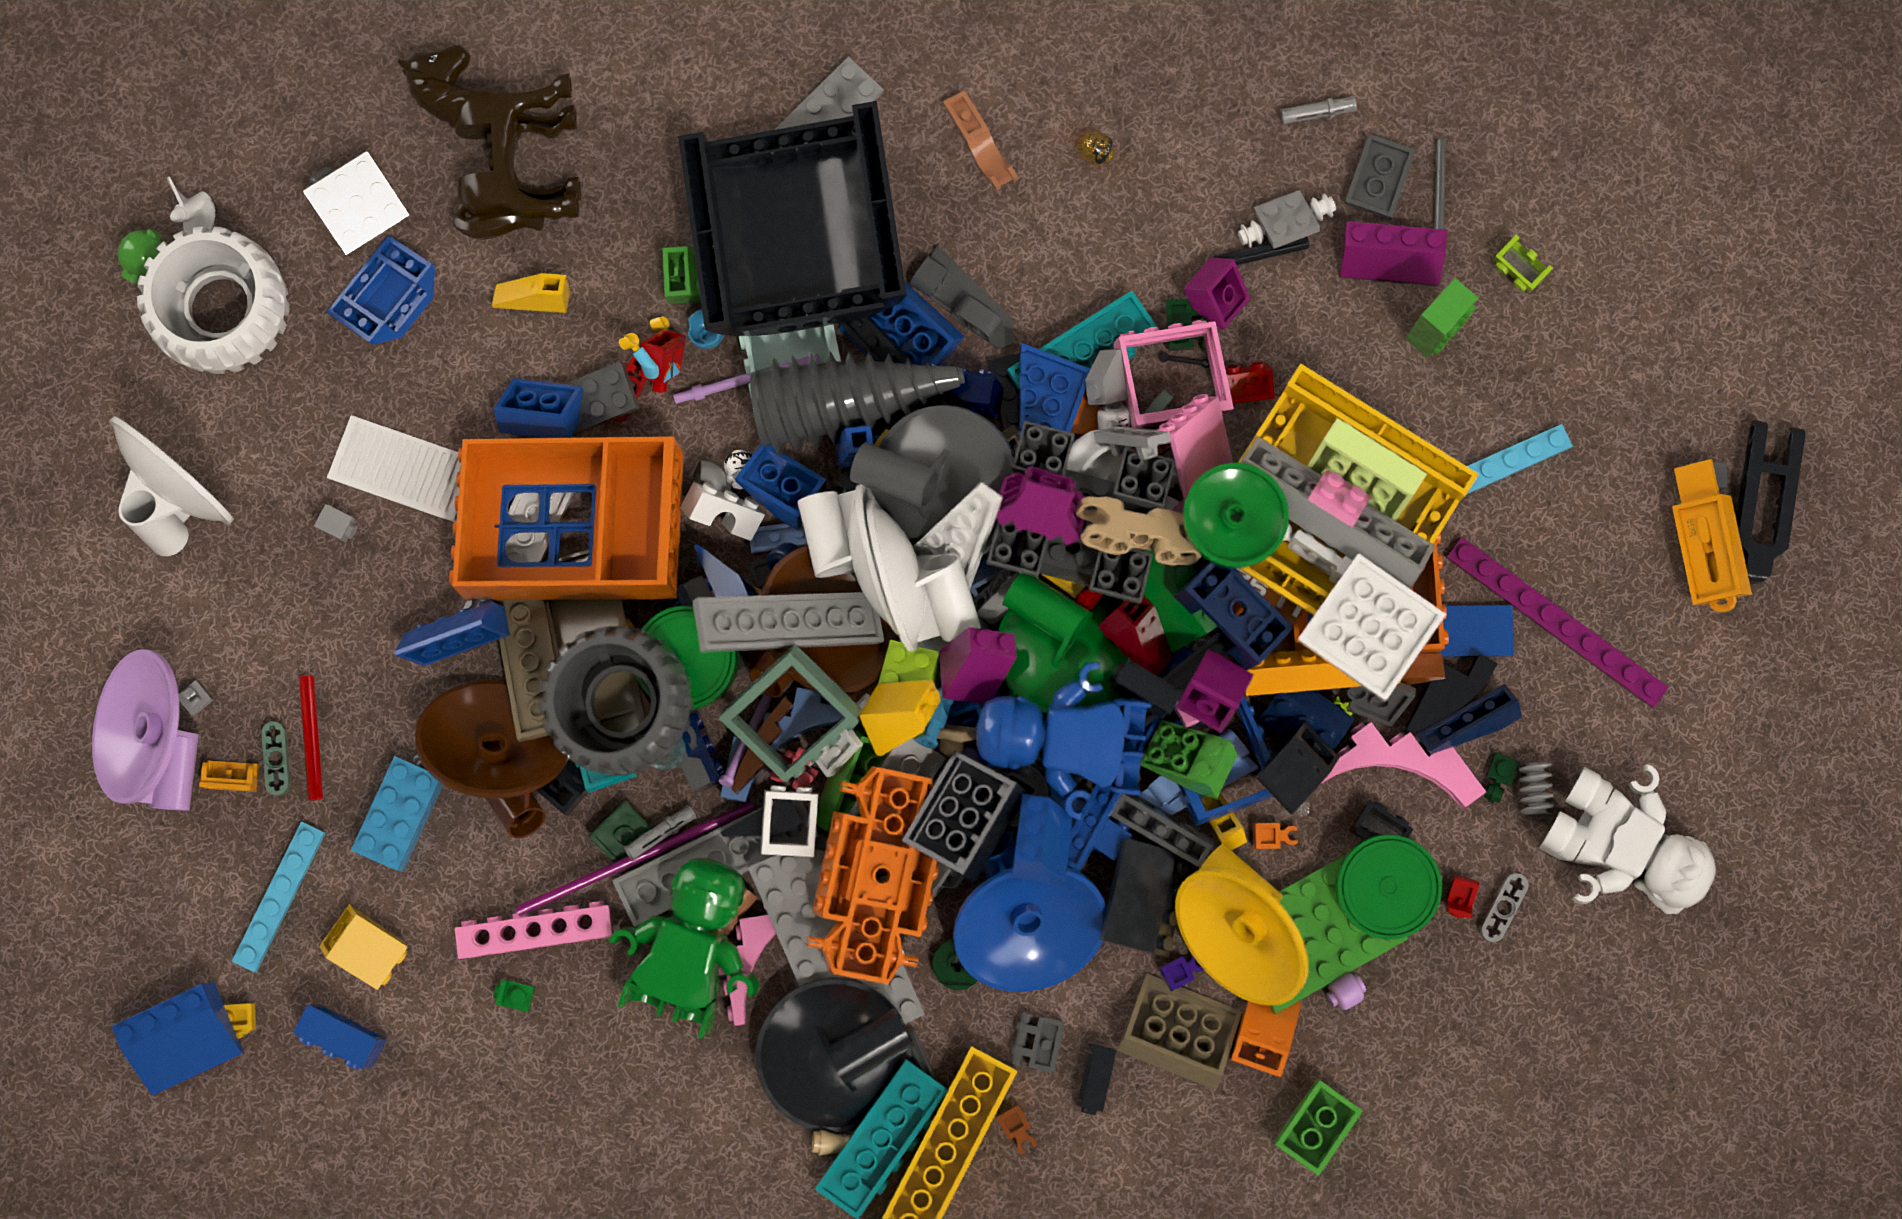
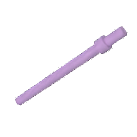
M814 354L813 356L816 361L820 363L818 354ZM810 356L797 359L798 364L807 365ZM790 362L779 365L780 367H789ZM751 373L702 386V384L692 386L690 390L673 394L675 403L678 404L692 399L698 401L705 399L706 395L749 384Z

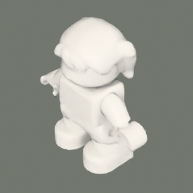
M1645 765L1643 768V773L1650 778L1649 786H1640L1637 781L1628 784L1633 792L1642 795L1639 798L1641 810L1634 807L1620 791L1615 788L1613 789L1610 782L1602 779L1598 773L1586 767L1581 770L1580 777L1565 802L1580 810H1584V813L1577 823L1574 818L1560 811L1548 835L1539 846V849L1559 860L1598 866L1608 870L1597 875V879L1587 874L1579 875V881L1587 883L1590 886L1591 892L1589 896L1575 895L1572 898L1575 903L1587 904L1593 901L1600 891L1602 894L1624 891L1635 880L1634 886L1643 891L1656 907L1666 914H1677L1684 908L1691 907L1701 901L1709 891L1716 874L1715 861L1711 850L1705 842L1693 837H1684L1679 834L1670 836L1664 834L1665 827L1663 824L1666 819V810L1658 793H1654V789L1659 782V774L1654 767ZM1645 869L1646 873L1644 875V879H1636L1642 874L1643 870Z

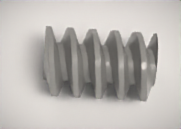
M1524 763L1526 766L1520 768L1519 772L1527 776L1520 778L1519 782L1527 785L1520 789V793L1527 795V797L1522 798L1520 803L1528 805V807L1521 809V813L1525 815L1552 814L1547 812V809L1554 807V804L1546 802V799L1553 797V794L1546 792V789L1552 787L1553 783L1545 781L1546 778L1552 776V773L1545 771V768L1552 766V763Z

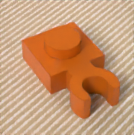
M1253 823V849H1281V841L1286 845H1296L1298 841L1290 840L1288 833L1298 829L1296 826H1286L1280 830V823Z

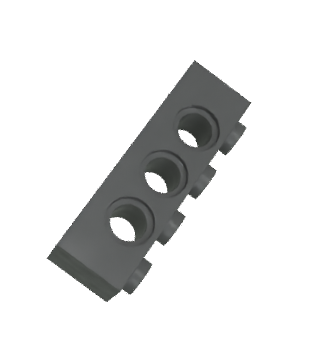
M1122 793L1110 815L1199 868L1214 844V839L1138 795Z

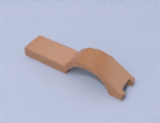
M964 90L943 101L944 107L968 144L980 170L995 190L998 191L1002 185L1011 180H1018V176L1012 166L1010 167L999 153L987 125L966 91Z

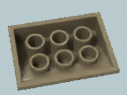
M1146 973L1117 1051L1214 1090L1223 1075L1242 1011L1183 987L1171 992L1165 980Z

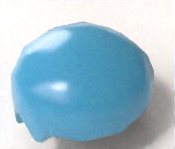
M702 309L697 310L689 317L688 336L697 348L705 350L714 348L724 339L725 335L705 330Z

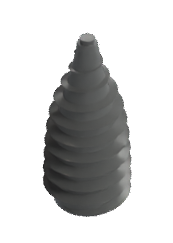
M850 350L846 362H837L831 351L827 363H818L811 353L808 364L799 365L792 355L789 367H780L775 357H773L771 369L756 370L751 372L750 376L752 406L760 440L764 447L773 446L779 456L783 455L786 443L791 442L797 452H801L805 439H810L814 447L818 449L821 445L822 436L827 434L832 442L836 444L841 431L845 428L859 427L865 424V426L870 425L871 433H874L877 420L883 418L891 426L895 413L902 410L905 415H909L911 406L919 402L925 405L927 399L938 394L942 395L944 392L960 387V384L965 383L963 368L958 369L957 366H929L928 363L927 365L911 364L909 359H907L905 364L892 361L889 353L885 362L874 361L869 351L865 362L855 361Z

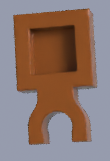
M1019 1105L996 1117L1008 1140L1016 1138L1017 1149L1021 1155L1025 1153L1022 1148L1023 1141H1030L1033 1148L1038 1145L1035 1139L1026 1132L1031 1126Z

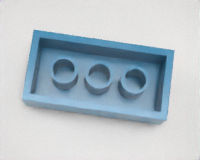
M394 756L351 851L396 871L404 872L443 784L436 780L426 769Z

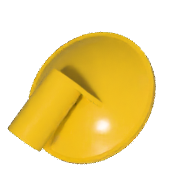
M1222 844L1209 855L1199 870L1191 874L1179 887L1175 901V912L1180 933L1199 965L1217 983L1231 993L1261 1005L1286 1003L1301 991L1307 979L1308 957L1303 939L1295 923L1279 903L1283 894L1227 846Z

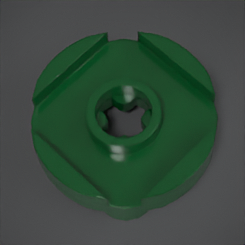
M951 939L942 944L933 957V971L939 982L947 988L965 990L976 984L978 980L972 977L964 967L961 968V972H956L955 967H951V961H955L956 957H958L954 946V939Z

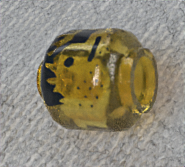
M1092 130L1089 133L1085 132L1076 147L1079 150V157L1096 167L1101 166L1104 162L1109 163L1115 153V150L1112 149L1113 140L1097 130Z

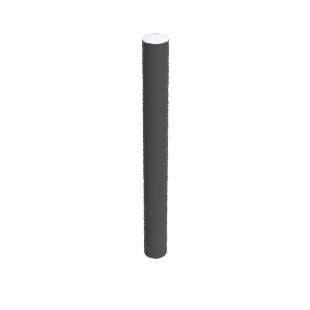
M1445 139L1436 140L1434 229L1444 230Z

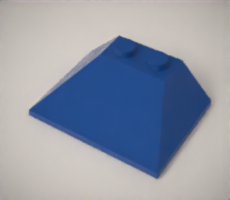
M388 235L326 312L372 345L402 338L433 299L435 266Z

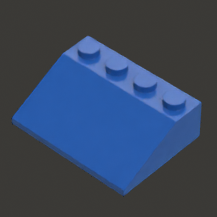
M905 282L907 293L905 299L890 309L870 317L914 364L927 365L928 363L929 366H940L952 354L965 336ZM842 326L839 327V330L864 354H868Z
M215 982L200 984L111 1026L122 1053L152 1096L244 1053Z

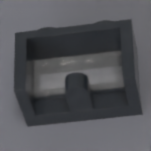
M1369 801L1365 804L1349 831L1363 840L1382 834L1409 838L1413 828L1408 826L1409 822L1403 817L1393 816L1388 813L1387 807L1377 801H1374V803Z

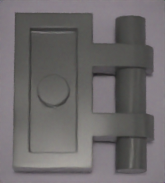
M1021 1013L1020 1022H1017L1015 1030H1018L1015 1045H1012L1010 1053H1013L1011 1064L1021 1066L1022 1057L1026 1056L1030 1057L1028 1068L1054 1073L1065 1022L1039 1017L1036 1027L1030 1025L1031 1014ZM1028 1033L1035 1034L1032 1049L1025 1048Z

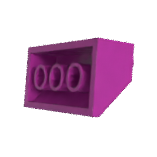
M1347 221L1343 229L1340 277L1439 286L1446 255L1447 230Z

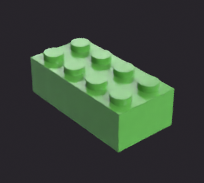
M1455 278L1424 311L1405 339L1426 358L1432 353L1437 356L1451 337L1453 338L1460 331L1472 313L1477 309L1474 304L1478 297Z

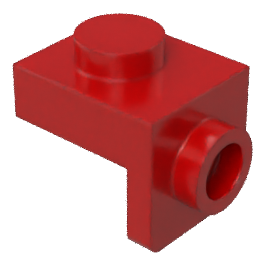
M1454 874L1445 900L1446 911L1456 918L1472 917V906L1480 886L1479 881Z

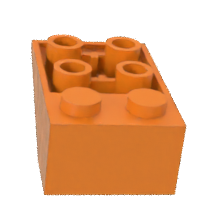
M1247 1001L1229 1060L1281 1077L1290 1051L1302 1002L1298 1001L1274 1014L1269 1005Z

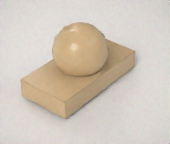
M945 724L944 728L940 729L937 739H940L939 748L942 754L950 758L954 751L962 753L964 742L976 739V728Z

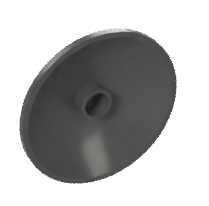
M951 405L930 406L912 412L898 421L888 431L879 447L864 443L854 458L850 479L852 482L873 489L875 500L880 508L898 523L913 547L981 483L999 495L1004 478L1014 474L1012 466L1015 455L1003 434L990 421L978 413ZM997 517L995 518L985 549L993 542L998 523Z

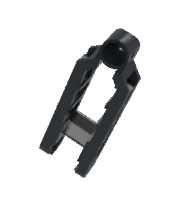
M1753 420L1749 428L1736 510V521L1750 584H1759L1767 580L1772 573L1774 559L1789 548L1805 443V430L1790 427L1789 431L1791 432L1788 438L1787 449L1783 454L1782 465L1765 462L1763 459L1768 423ZM1761 472L1780 475V480H1782L1780 497L1776 500L1778 510L1776 522L1772 526L1774 536L1771 546L1755 543L1752 539Z

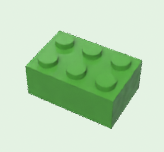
M1316 1079L1272 1144L1319 1176L1363 1110L1322 1081Z

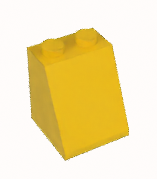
M933 680L882 683L876 686L859 714L876 756L886 754L924 731L941 702L940 693L936 689Z
M351 904L347 906L319 946L327 959L377 990L381 985L384 986L389 981L392 975L390 971L396 963L400 964L407 954V945L404 941Z

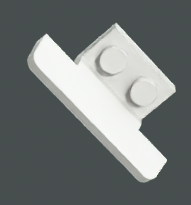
M867 693L856 703L861 708V711L870 698ZM845 729L840 734L841 738L832 747L827 745L822 750L823 754L815 761L826 777L833 776L863 745L852 729L850 731Z

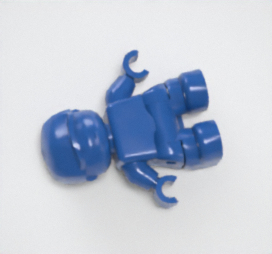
M1097 661L1085 663L1080 669L1077 682L1074 679L1056 691L1052 704L1047 708L1046 720H1043L1042 711L1036 703L1027 701L1024 697L1000 696L984 704L976 728L977 749L980 756L988 763L998 767L1018 769L1020 766H1029L1037 759L1039 751H1042V763L1046 782L1061 797L1065 796V808L1068 814L1075 819H1083L1081 810H1076L1071 806L1072 801L1080 796L1088 799L1091 794L1085 789L1075 788L1076 783L1070 773L1078 774L1116 793L1141 794L1138 781L1141 757H1143L1144 753L1131 750L1123 751L1124 737L1145 740L1147 707L1151 708V703L1144 699L1118 698L1114 701H1103L1086 706L1077 705L1086 696L1085 691L1094 692L1103 689L1099 682L1091 684L1086 680V675L1090 670H1098L1101 663Z

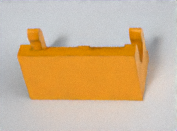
M220 761L203 762L199 787L256 792L259 764Z

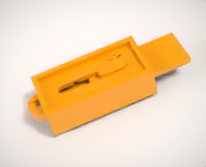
M1709 459L1674 468L1681 504L1672 506L1693 605H1710L1714 611L1728 612L1735 607L1736 598L1752 595L1732 498L1730 495L1719 493L1713 460ZM1722 601H1727V603L1723 605L1719 604Z

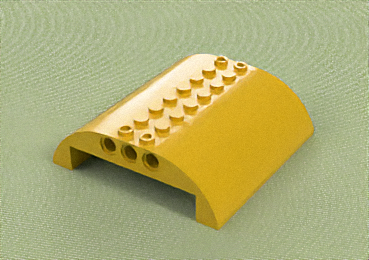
M1300 364L1238 463L1242 461L1259 436L1307 466L1338 418L1427 473L1396 522L1431 544H1434L1455 508L1466 496L1479 474ZM1289 519L1292 532L1295 534L1298 530L1306 532L1301 526ZM1309 533L1318 543L1333 549L1342 559L1346 556V554L1335 547L1328 546L1322 539ZM1287 540L1282 541L1277 550L1259 564L1247 568H1239L1313 616L1336 586L1329 581L1331 576L1289 549L1287 546L1290 542Z

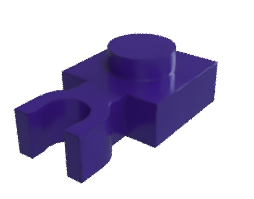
M1182 956L1159 968L1171 992L1195 980L1192 972L1204 970L1196 965L1194 957H1191L1189 962L1186 963Z

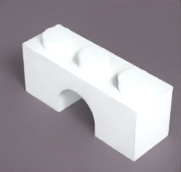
M693 482L680 507L689 519L708 526L712 524L718 514L726 512L721 523L731 534L748 540H752L765 516L759 509V504L753 499L747 497L745 500L740 499L735 493L725 490L723 493L718 491L715 486L706 482L703 485Z

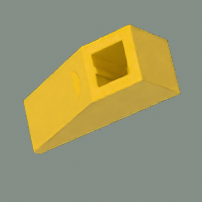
M541 273L497 284L492 308L566 313L570 296L566 275Z

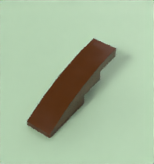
M786 698L767 717L757 732L769 746L783 733L777 724L794 707ZM748 748L739 766L731 789L737 795L766 766L750 748Z

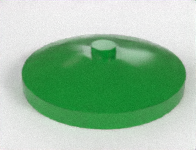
M1226 463L1206 471L1190 488L1183 506L1184 529L1192 546L1208 561L1226 568H1247L1267 559L1281 545L1289 524L1288 503L1281 487L1265 471L1249 464Z

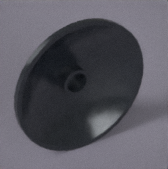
M835 977L822 978L794 988L785 994L769 1011L758 1034L755 1054L756 1068L760 1084L773 1106L786 1118L814 1131H820L821 1129L831 1133L845 1132L857 1129L904 1060L907 1059L911 1062V1047L915 1045L900 1013L882 993L856 980Z

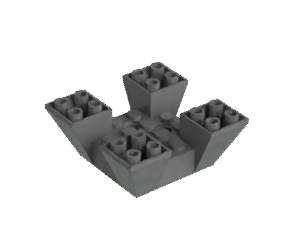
M1024 421L1012 466L1014 473L1024 474L1027 467L1033 466L1073 478L1076 482L1075 490L1081 491L1084 498L1108 497L1118 499L1123 503L1124 510L1146 515L1151 510L1164 509L1175 460L1162 456L1145 460L1139 459L1137 450L1125 447L1116 481H1109L1066 469L1075 434ZM1088 506L1087 510H1097V507ZM1084 519L1081 534L1084 533L1087 526L1093 523ZM998 521L987 564L1036 577L1039 574L1086 585L1089 586L1090 591L1141 604L1153 554L1132 548L1120 555L1102 552L1085 545L1082 542L1081 535L1079 540L1066 546L1061 535L1049 541L1047 536L1023 529L1018 532L1013 521L1003 526ZM1095 534L1090 536V538H1097L1099 535ZM1066 549H1074L1077 553L1071 554Z

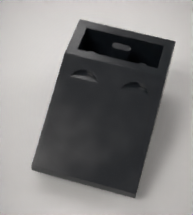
M1304 721L1284 734L1256 779L1292 815L1331 773L1340 757Z
M570 759L563 770L552 781L536 790L566 816H569L588 794L580 767H577Z

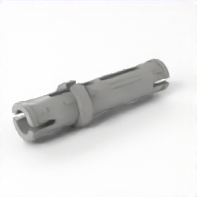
M1355 96L1335 100L1328 98L1320 103L1281 109L1282 122L1285 125L1329 116V118H1334L1335 115L1356 112Z
M686 805L672 816L667 815L663 818V822L633 842L625 845V852L631 860H635L636 857L669 835L677 834L679 832L678 829L693 819L695 820L697 818L695 812L689 805Z

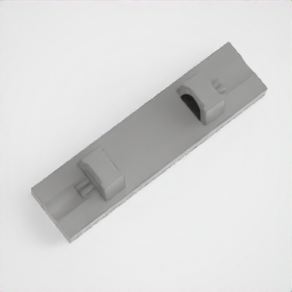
M1113 426L1093 432L1095 442L1109 444L1113 456H1122L1125 447L1130 448V446H1133L1137 449L1139 459L1144 460L1158 456V444L1171 442L1168 431Z

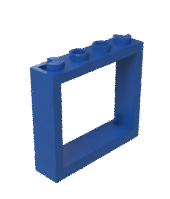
M1243 696L1236 709V713L1262 769L1272 754V750L1270 747H1266L1263 741L1265 735L1261 725H1256L1253 718V706H1250ZM1180 718L1171 721V723L1184 726ZM1200 721V722H1198V723H1196V724H1194V725H1192V726H1190V727H1188V728H1192V727H1194V726L1200 725V724H1202V722ZM1177 784L1195 826L1273 797L1265 789L1206 812L1198 793Z

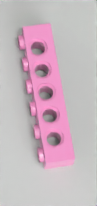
M604 901L589 903V908L579 909V905L563 907L564 912L554 913L553 909L539 910L537 916L528 917V913L521 916L517 913L512 914L513 919L504 921L502 916L487 918V923L477 924V920L461 922L462 927L455 928L458 959L611 937L615 933L612 908L610 905H605ZM588 914L592 918V925L588 929H583L580 926V919ZM560 918L564 919L567 923L566 930L562 933L556 932L554 928L555 922ZM534 922L539 923L541 926V932L536 937L531 936L529 933V927ZM508 926H512L516 932L515 937L510 941L506 940L503 935L505 928ZM482 930H487L490 934V939L483 945L479 942L478 935Z

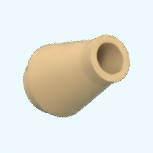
M820 1129V1132H813L812 1153H818V1156L840 1153L850 1137Z

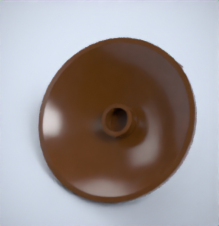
M807 545L790 552L773 567L765 580L761 596L856 593L863 591L857 581L855 572L823 578L815 577ZM880 616L884 642L880 644L802 647L800 649L846 694L866 688L880 678L890 640L899 642L900 635H897L891 626ZM789 648L767 649L749 670L751 681L753 682ZM791 666L766 688L763 693L774 698L781 697L794 680L809 689L819 691Z
M486 680L462 684L445 691L431 701L420 715L415 730L416 751L424 768L436 780L448 788L466 795L485 798L512 838L527 837L542 826L545 821V812L532 794V791L552 781L563 770L569 758L555 747V741L549 735L522 742L517 740L507 681Z

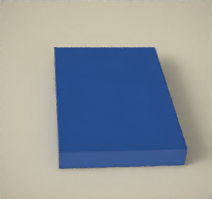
M1512 605L1446 606L1447 617L1443 620L1444 630H1448L1449 642L1448 645H1445V649L1440 652L1443 657H1476L1479 654L1484 657L1514 656Z

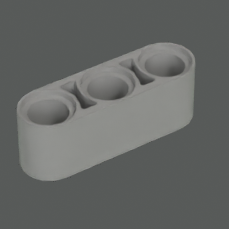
M1004 568L975 597L973 602L979 618L989 625H995L1005 616L1009 609L1002 605L1004 597L1021 572Z

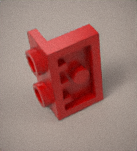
M1257 361L1250 363V366L1240 367V365H1228L1225 367L1233 404L1275 399L1273 370L1269 364Z

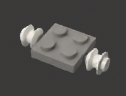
M1300 190L1254 207V213L1260 225L1253 220L1248 228L1241 224V230L1238 231L1239 239L1242 245L1246 244L1248 248H1251L1253 241L1261 244L1263 235L1266 234L1273 249L1320 232L1316 219L1322 221L1325 214L1333 217V211L1336 210L1335 203L1332 197L1322 194V200L1317 201L1313 197L1310 206H1308Z

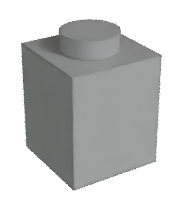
M325 504L314 525L318 530L344 543L347 542L348 538L352 539L358 528L356 519Z

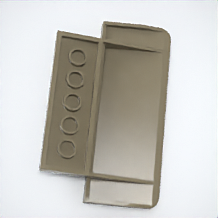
M589 550L580 551L559 558L561 562H585L588 559ZM492 600L506 609L510 636L499 639L515 731L519 742L548 736L543 726L546 720L545 716L540 714L539 702H543L544 693L540 691V684L542 680H546L549 671L546 670V667L550 660L557 659L560 655L558 650L565 643L573 642L576 639L575 636L583 632L592 631L600 627L627 626L622 600ZM622 671L611 674L602 681L596 691L594 701L596 715L601 723L613 732L620 733L634 730L645 720V714L636 674Z

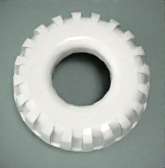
M205 226L194 227L191 234L181 231L173 235L175 240L170 244L162 242L156 248L159 251L154 259L149 257L145 262L146 275L139 277L137 287L142 292V295L137 296V306L142 313L141 320L157 346L168 357L197 371L224 374L225 370L232 372L244 370L243 364L247 362L253 365L263 359L260 354L266 349L272 351L275 348L277 342L274 339L277 333L283 334L286 328L283 318L284 315L289 314V303L286 299L288 290L276 263L260 245L238 232H231L226 228L216 226L213 227V230ZM228 279L235 281L243 287L247 295L248 307L243 320L235 328L224 333H211L202 330L197 326L193 318L192 305L196 294L204 285L214 280Z

